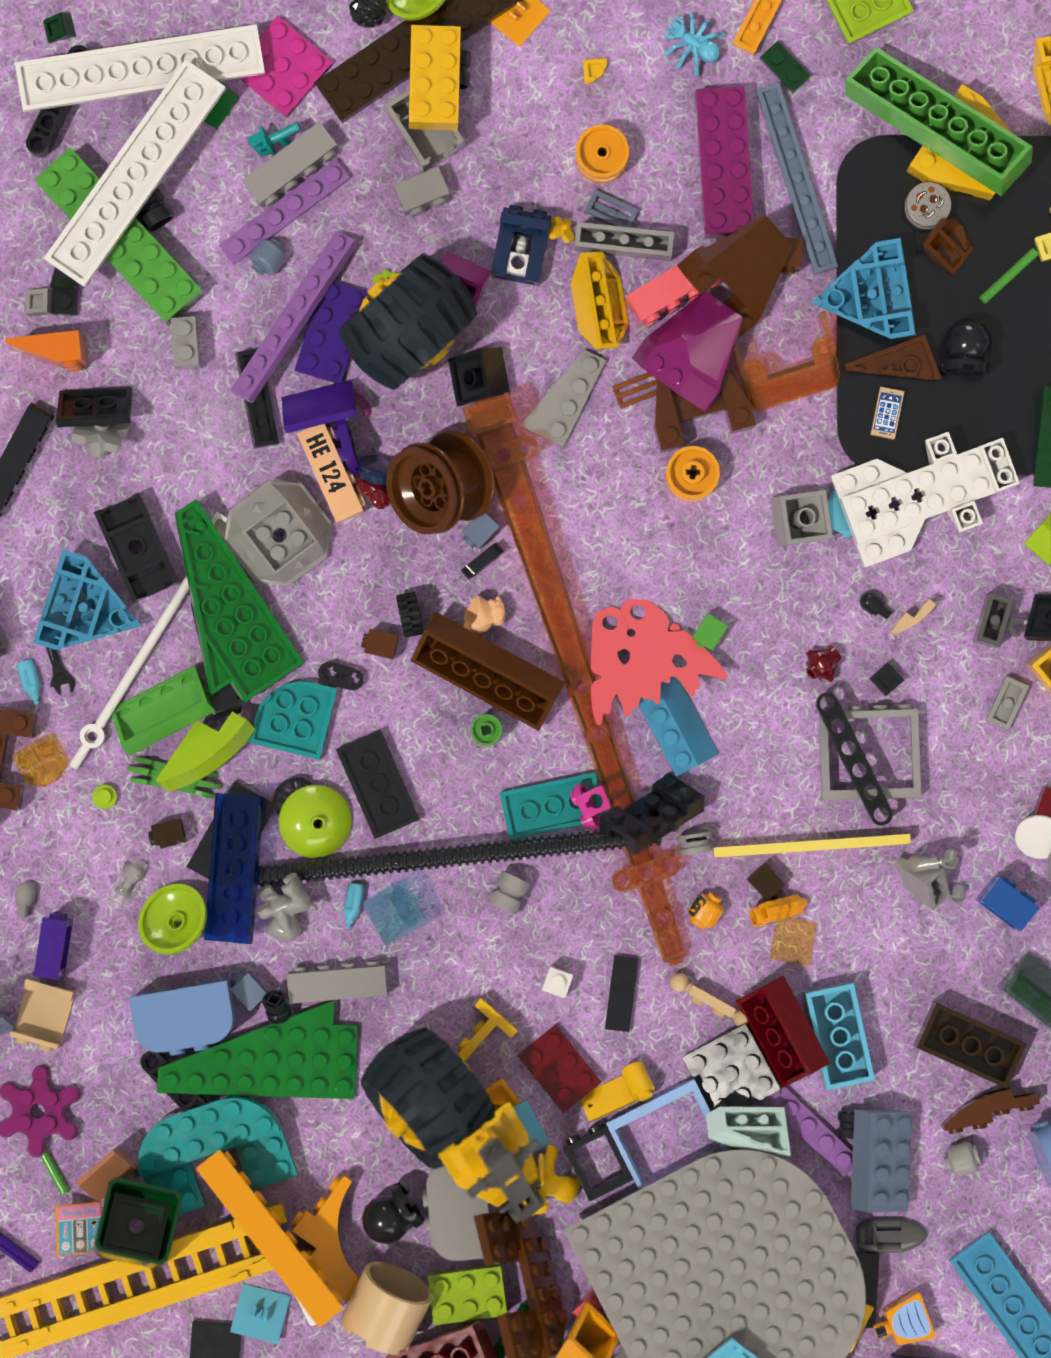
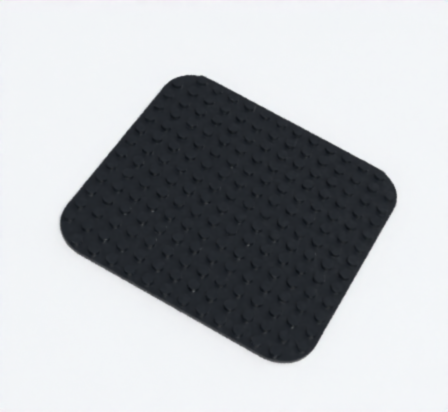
M877 136L857 144L843 159L836 178V261L838 264L836 279L857 259L863 256L875 242L901 238L916 334L890 339L836 315L837 434L843 451L857 466L879 459L907 473L929 465L925 440L949 432L957 455L1003 438L1016 474L1034 475L1039 390L1043 386H1051V259L1041 262L1038 255L986 304L979 299V296L1030 249L1034 248L1037 251L1034 242L1035 237L1051 233V213L1049 210L1051 207V136H1017L1033 146L1032 163L1002 196L995 193L991 200L974 197L971 194L955 192L945 188L951 198V210L946 219H956L965 228L969 242L973 245V251L954 275L930 259L921 245L932 229L924 230L912 225L907 219L904 210L905 200L910 191L916 185L923 183L906 172L922 145L908 136ZM964 318L977 319L991 332L992 348L990 355L984 360L991 365L988 376L968 377V372L957 371L955 376L941 372L942 360L949 358L945 352L944 338L947 330L954 322ZM925 334L941 379L936 381L849 372L845 370L844 364ZM880 387L904 391L894 440L870 435Z

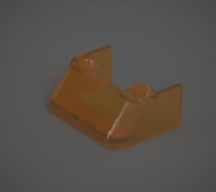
M824 311L819 312L817 316L822 337L815 340L812 344L811 353L813 361L767 375L766 368L761 361L752 359L743 362L737 342L735 347H732L731 355L743 392L750 401L753 411L761 412L831 390L839 384L841 374L836 346Z

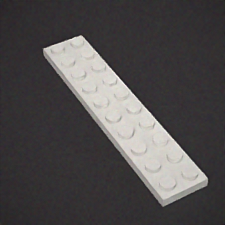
M257 24L15 62L23 112L162 91L185 59L218 82L263 75L265 70Z
M185 59L44 259L85 288L218 102L226 87Z

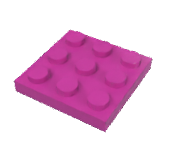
M277 15L259 36L265 74L239 79L287 118L313 88L314 82L325 74L333 62Z

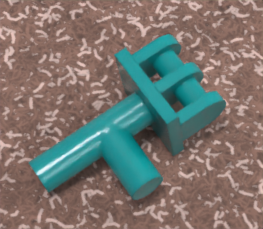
M298 122L292 123L272 134H269L260 125L258 126L259 132L249 137L248 144L261 157L269 154L274 156L277 154L274 143L279 141L284 148L292 143L288 137L301 131L300 124Z

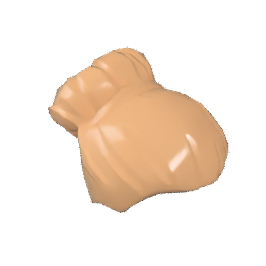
M474 596L471 599L470 607L464 612L463 627L481 635L487 632L493 625L500 626L503 624L506 614L500 597L497 596L494 600L490 599L488 601L481 596Z

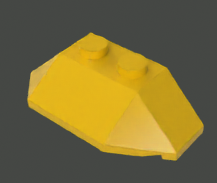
M603 252L580 253L570 283L578 331L596 350L618 348L629 325L621 276L606 259Z

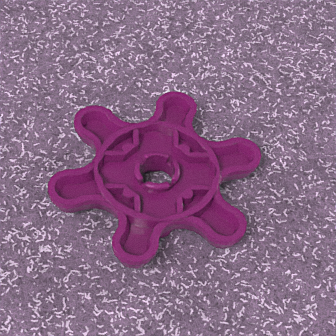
M43 1065L34 1068L32 1083L27 1088H18L11 1082H6L0 1087V1097L8 1101L12 1106L11 1115L7 1119L0 1121V1136L8 1138L15 1133H23L28 1139L27 1152L34 1158L41 1157L45 1153V1142L50 1135L58 1134L65 1140H73L78 1135L77 1125L66 1118L65 1112L70 1104L76 1103L80 1099V1089L75 1085H69L62 1090L53 1089L49 1082L50 1071ZM37 1104H41L45 1110L41 1118H35L31 1112L32 1108Z

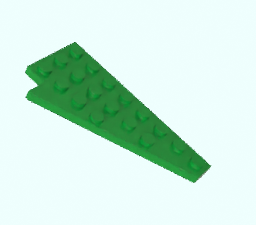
M195 499L174 514L209 693L213 695L230 683L241 701L245 703L304 662L198 500Z
M328 1001L294 1014L282 1024H268L211 1046L209 1049L198 1051L159 1066L157 1093L354 1099L358 1025L333 1024L334 1001Z

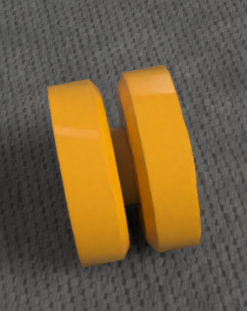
M598 124L588 128L580 135L576 144L575 162L579 172L585 179L596 184H607L615 181L624 173L628 164L629 146L626 137L617 128ZM601 151L606 152L604 157H601L598 154H600Z
M687 446L676 451L669 459L665 471L666 485L670 492L679 500L687 502L701 501L708 497L716 488L720 476L719 464L714 455L707 449L698 446ZM694 471L696 473L695 479H690V475H687V473Z

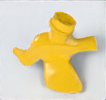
M547 1145L545 1158L543 1153L538 1154V1167L534 1161L537 1178L530 1182L529 1185L531 1186L537 1181L540 1182L535 1191L539 1193L545 1203L533 1215L547 1212L549 1206L546 1196L569 1204L576 1197L581 1186L577 1177L557 1176L554 1173V1163L558 1149L552 1145Z

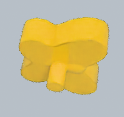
M560 216L552 218V227L548 233L549 238L554 240L561 237L566 244L573 242L575 238L570 228L572 225L569 219L562 220Z

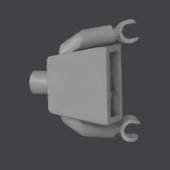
M947 850L944 858H939V856L925 857L920 853H915L909 859L902 855L896 860L895 867L901 871L905 888L932 911L942 902H946V899H950V901L956 904L961 903L964 899L965 887L961 885H954L952 891L949 892L945 869L941 867L943 865L947 869H954L957 866L959 858L956 857L957 852L955 850Z

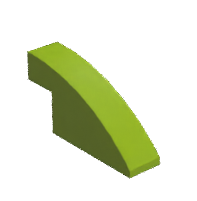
M234 712L229 715L219 732L196 721L155 781L165 791L170 792L206 777L233 757L256 729L247 719Z

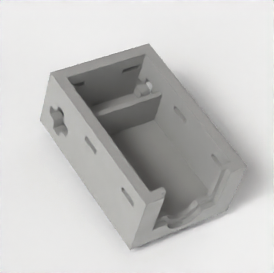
M409 89L384 106L386 113L423 172L463 149L465 141L459 131L409 129Z

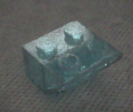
M406 879L362 902L384 945L428 923Z

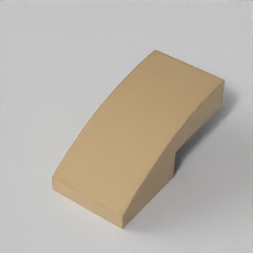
M927 599L913 617L907 612L903 613L889 633L895 635L911 628L925 618L937 604Z

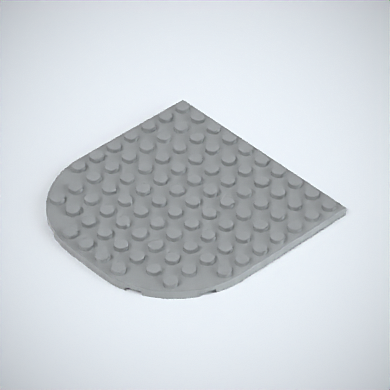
M729 1150L707 1155L564 1229L628 1358H706L730 1337L758 1358H846L860 1332L866 1298L863 1272L857 1255L829 1201L817 1184L798 1167L772 1154L753 1150Z

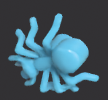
M691 12L689 14L690 32L687 33L684 20L676 15L675 19L681 22V25L676 21L670 22V26L673 29L667 27L666 30L673 36L666 33L663 36L670 40L682 39L684 42L672 45L668 50L664 51V55L667 56L675 49L688 45L681 55L676 68L680 69L689 53L694 57L695 76L699 77V57L706 63H714L720 55L718 45L708 39L724 38L726 35L725 33L717 34L715 32L706 36L701 35L710 24V18L703 22L697 34L694 35L695 19L694 13Z

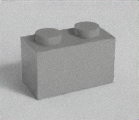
M439 166L394 184V189L405 215L411 214L412 217L424 213V208L430 205L434 207L444 205L448 202L447 198L450 197V192Z
M195 316L171 318L174 367L177 370L202 368L197 318Z

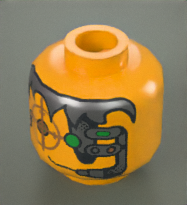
M709 892L708 895L704 893L698 894L688 908L689 920L703 930L713 928L724 913V908L720 904L722 899L712 892Z

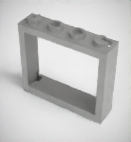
M911 704L897 705V710H887V705L873 706V710L863 711V706L848 707V711H844L847 719L910 717L912 788L882 789L886 798L921 797L918 709H912ZM824 707V710L829 711L833 707ZM818 713L821 801L860 799L856 790H830L828 732ZM864 789L863 794L867 799H874L877 795V790Z

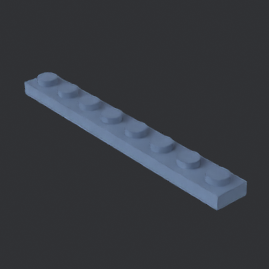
M780 83L756 89L757 98L813 273L817 275L836 269L838 264Z

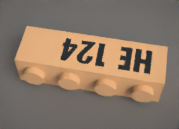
M325 424L314 426L297 433L336 523L340 524L364 513L362 507L366 506L362 494L355 493L352 486L356 483L355 478L351 475L350 470H345L343 462L340 460L338 449L335 448L333 440L336 438L331 425L328 427Z

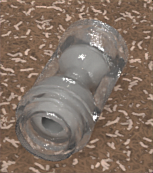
M131 855L129 860H126L107 896V899L110 900V906L120 911L123 908L129 909L148 873L147 867L149 863ZM123 876H124V881H123V883H122L121 885H119L120 882H121V880H122V878H123ZM136 883L133 891L131 892V887L133 886V884Z

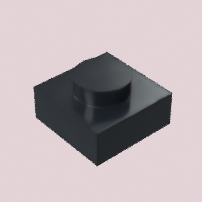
M888 662L869 678L885 697L904 681Z

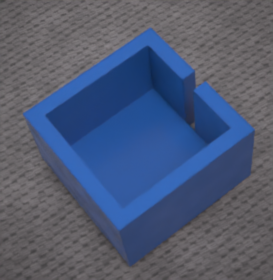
M992 877L976 901L1014 930L1022 931L1039 909L1034 904L1037 900L1027 892L1020 891L1019 893L1015 890L1017 885L1007 877Z

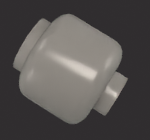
M969 1141L949 1146L948 1156H944L947 1170H952L958 1177L977 1172L979 1165L982 1164L977 1145L973 1146Z

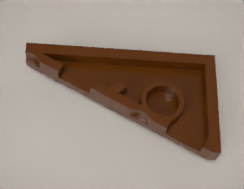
M925 334L844 364L845 370L849 372L936 381L941 379Z

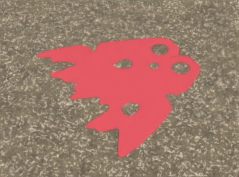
M629 599L623 603L621 610L615 607H608L598 611L594 616L591 670L602 677L594 681L591 686L592 710L597 725H601L603 714H610L611 702L616 694L622 704L624 715L629 716L632 713V709L639 705L641 697L646 700L652 699L656 704H660L661 682L670 683L671 677H676L688 694L694 697L695 691L700 688L699 674L727 679L728 676L706 648H699L697 646V641L692 639L689 633L685 630L668 631L667 629L670 624L668 616L649 600ZM636 605L644 607L646 611L644 618L634 619L630 614L632 607ZM606 616H613L617 619L618 625L615 629L607 630L603 627L602 621ZM633 629L635 635L633 637L628 636L627 630ZM622 649L630 652V659L626 664H622L618 658L617 652ZM674 655H681L686 660L687 665L681 668L675 667L672 662Z

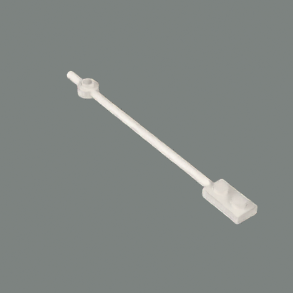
M216 512L211 522L223 538L227 517ZM187 576L95 724H88L82 728L80 732L82 745L69 764L74 769L78 770L91 748H98L104 743V726L189 591ZM93 731L97 733L95 741L89 739V734Z

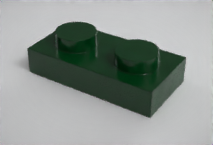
M778 41L759 58L792 94L811 76Z

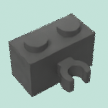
M992 593L986 595L973 642L999 648L1005 630L1013 637L1021 635V633L1013 630V624H1024V620L1020 618L1008 619L1013 599Z

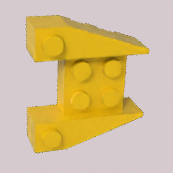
M963 84L960 86L954 97L1011 132L981 95ZM924 146L920 148L906 171L922 182H935L948 190L971 194L974 197L991 200L995 194L994 191Z

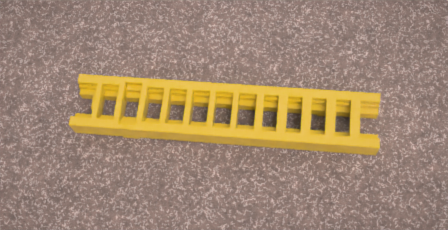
M283 1202L265 1207L269 1213L274 1211L283 1223L288 1221ZM235 1218L173 1238L168 1260L174 1280L173 1283L159 1287L153 1268L111 1259L1 1296L0 1318L4 1317L10 1338L0 1341V1358H13L274 1269L262 1253L252 1256L246 1239L247 1234ZM238 1239L244 1259L229 1264L223 1243ZM215 1247L221 1267L205 1271L199 1251ZM191 1254L197 1275L182 1279L176 1259ZM144 1270L151 1290L135 1295L129 1275ZM121 1278L127 1298L112 1303L106 1283ZM98 1286L104 1306L91 1310L84 1290ZM74 1294L80 1314L67 1318L61 1298ZM51 1302L57 1322L44 1326L38 1306ZM27 1310L33 1330L21 1334L15 1313Z

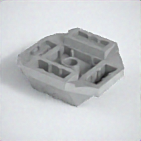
M267 479L228 509L223 540L253 581L290 586L327 558L331 521L301 482ZM277 528L285 530V534L281 539H274L272 537L273 531Z

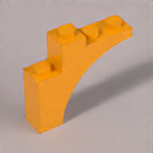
M342 1174L340 1178L335 1176L328 1186L330 1191L325 1198L321 1196L313 1207L316 1210L314 1214L306 1208L303 1212L298 1211L291 1221V1224H293L291 1229L302 1239L314 1246L312 1250L308 1248L305 1251L313 1261L310 1266L316 1273L320 1270L329 1281L325 1286L332 1291L336 1290L340 1297L348 1302L360 1278L346 1262L338 1238L340 1206L348 1187L352 1183L348 1177Z

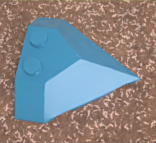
M901 238L875 242L863 256L846 269L811 304L890 339L916 335Z
M62 550L33 643L59 650L142 626L86 556Z

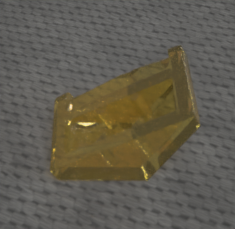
M55 733L41 738L11 755L26 785L46 787L58 781L69 764V760Z

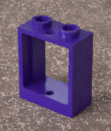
M53 912L49 916L42 917L34 977L54 980L65 978L74 920L68 919V914Z

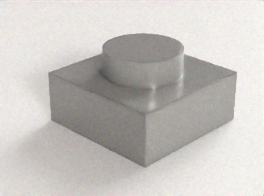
M48 288L26 290V315L51 314L52 290Z

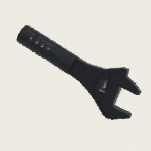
M46 647L53 670L50 687H54L56 692L61 695L59 685L69 683L70 692H73L75 680L61 665L57 650Z

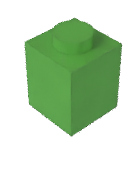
M707 613L693 634L692 639L697 641L699 648L704 647L712 652L728 626Z

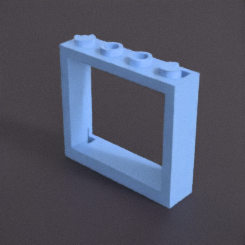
M694 1078L606 1121L639 1190L646 1187L618 1128L690 1092H693L706 1119V1114L710 1110ZM717 1142L721 1151H729L726 1144Z

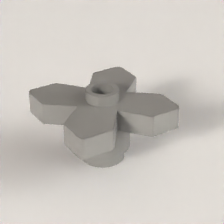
M131 423L76 426L72 431L71 441L86 445L88 453L94 457H105L108 452H119L123 438L127 437L130 431Z

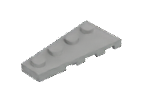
M584 349L520 424V427L563 448L606 360Z

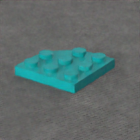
M302 681L288 683L277 688L260 704L253 722V727L256 730L249 738L248 743L320 760L338 689Z

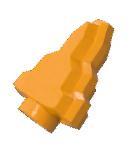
M795 894L764 902L749 909L750 921L754 927L760 928L803 914L804 908L808 904L807 899Z

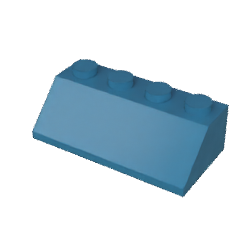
M671 677L670 683L661 682L660 704H656L652 699L646 700L641 697L638 707L675 777L718 755L683 685L676 677Z

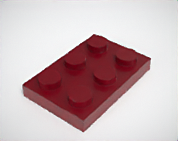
M556 1025L517 1055L563 1113L602 1083Z

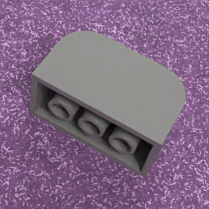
M445 1166L437 1169L431 1168L426 1189L423 1190L422 1196L423 1206L428 1207L429 1214H426L425 1228L426 1232H431L434 1249L440 1256L451 1261L483 1259L474 1216L490 1213L489 1203L477 1196L471 1199L466 1190L457 1186Z

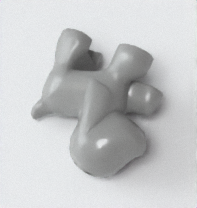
M297 873L288 874L283 879L286 884L281 887L284 894L278 895L271 885L262 887L256 894L261 901L266 902L256 909L257 915L262 919L274 916L266 925L267 934L284 942L295 940L301 932L300 921L295 914L307 910L317 911L318 909L304 891Z

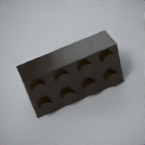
M933 1001L913 1046L1007 1089L1027 1043Z

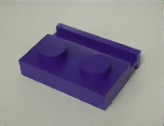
M346 419L336 421L337 426L333 427L336 441H340L342 446L338 448L341 462L346 461L351 475L357 474L360 471L351 430Z

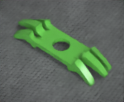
M136 756L135 761L152 765L153 767L148 769L128 766L127 770L150 776V780L131 778L130 782L161 787L155 780L166 763ZM212 772L207 776L218 778L219 773ZM200 779L176 791L214 799V794L196 790V786L220 789L221 785Z

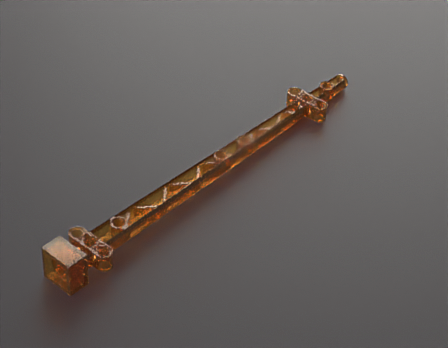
M509 392L463 407L462 411L472 439L478 440L479 445L491 463L498 499L562 679L565 682L567 693L599 783L604 787L612 807L609 811L616 806L625 809L636 802V798L609 715L603 714L601 725H597L593 715L591 686L597 678L591 670V660L526 464L527 460L534 458L537 454V442L530 436L518 438L514 427L518 425V418ZM523 442H530L533 444L534 450L530 454H523L520 450V445ZM505 449L510 452L511 457L507 462H500L497 459V453L500 450ZM523 496L527 502L525 507L520 509L514 507L512 504L514 497ZM580 680L588 682L590 686L588 693L579 694L576 691V683ZM597 726L605 730V737L601 741L594 740L591 735L593 728ZM626 846L623 847L629 867L620 869L612 875V885L619 892L638 889L663 962H669L670 966L679 964L684 961L683 957L687 954L663 879L672 877L679 872L681 867L680 861L673 854L655 857L651 846H648L636 855L632 854L630 849H626ZM667 858H672L676 862V867L671 872L665 871L662 867L663 861ZM644 866L651 867L653 871L651 878L647 880L639 876V871ZM626 874L629 877L630 882L628 886L623 888L617 886L616 878L618 875ZM659 913H666L668 915V923L664 926H658L655 923V917Z

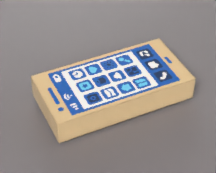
M885 387L879 388L870 432L871 436L895 439L904 391Z

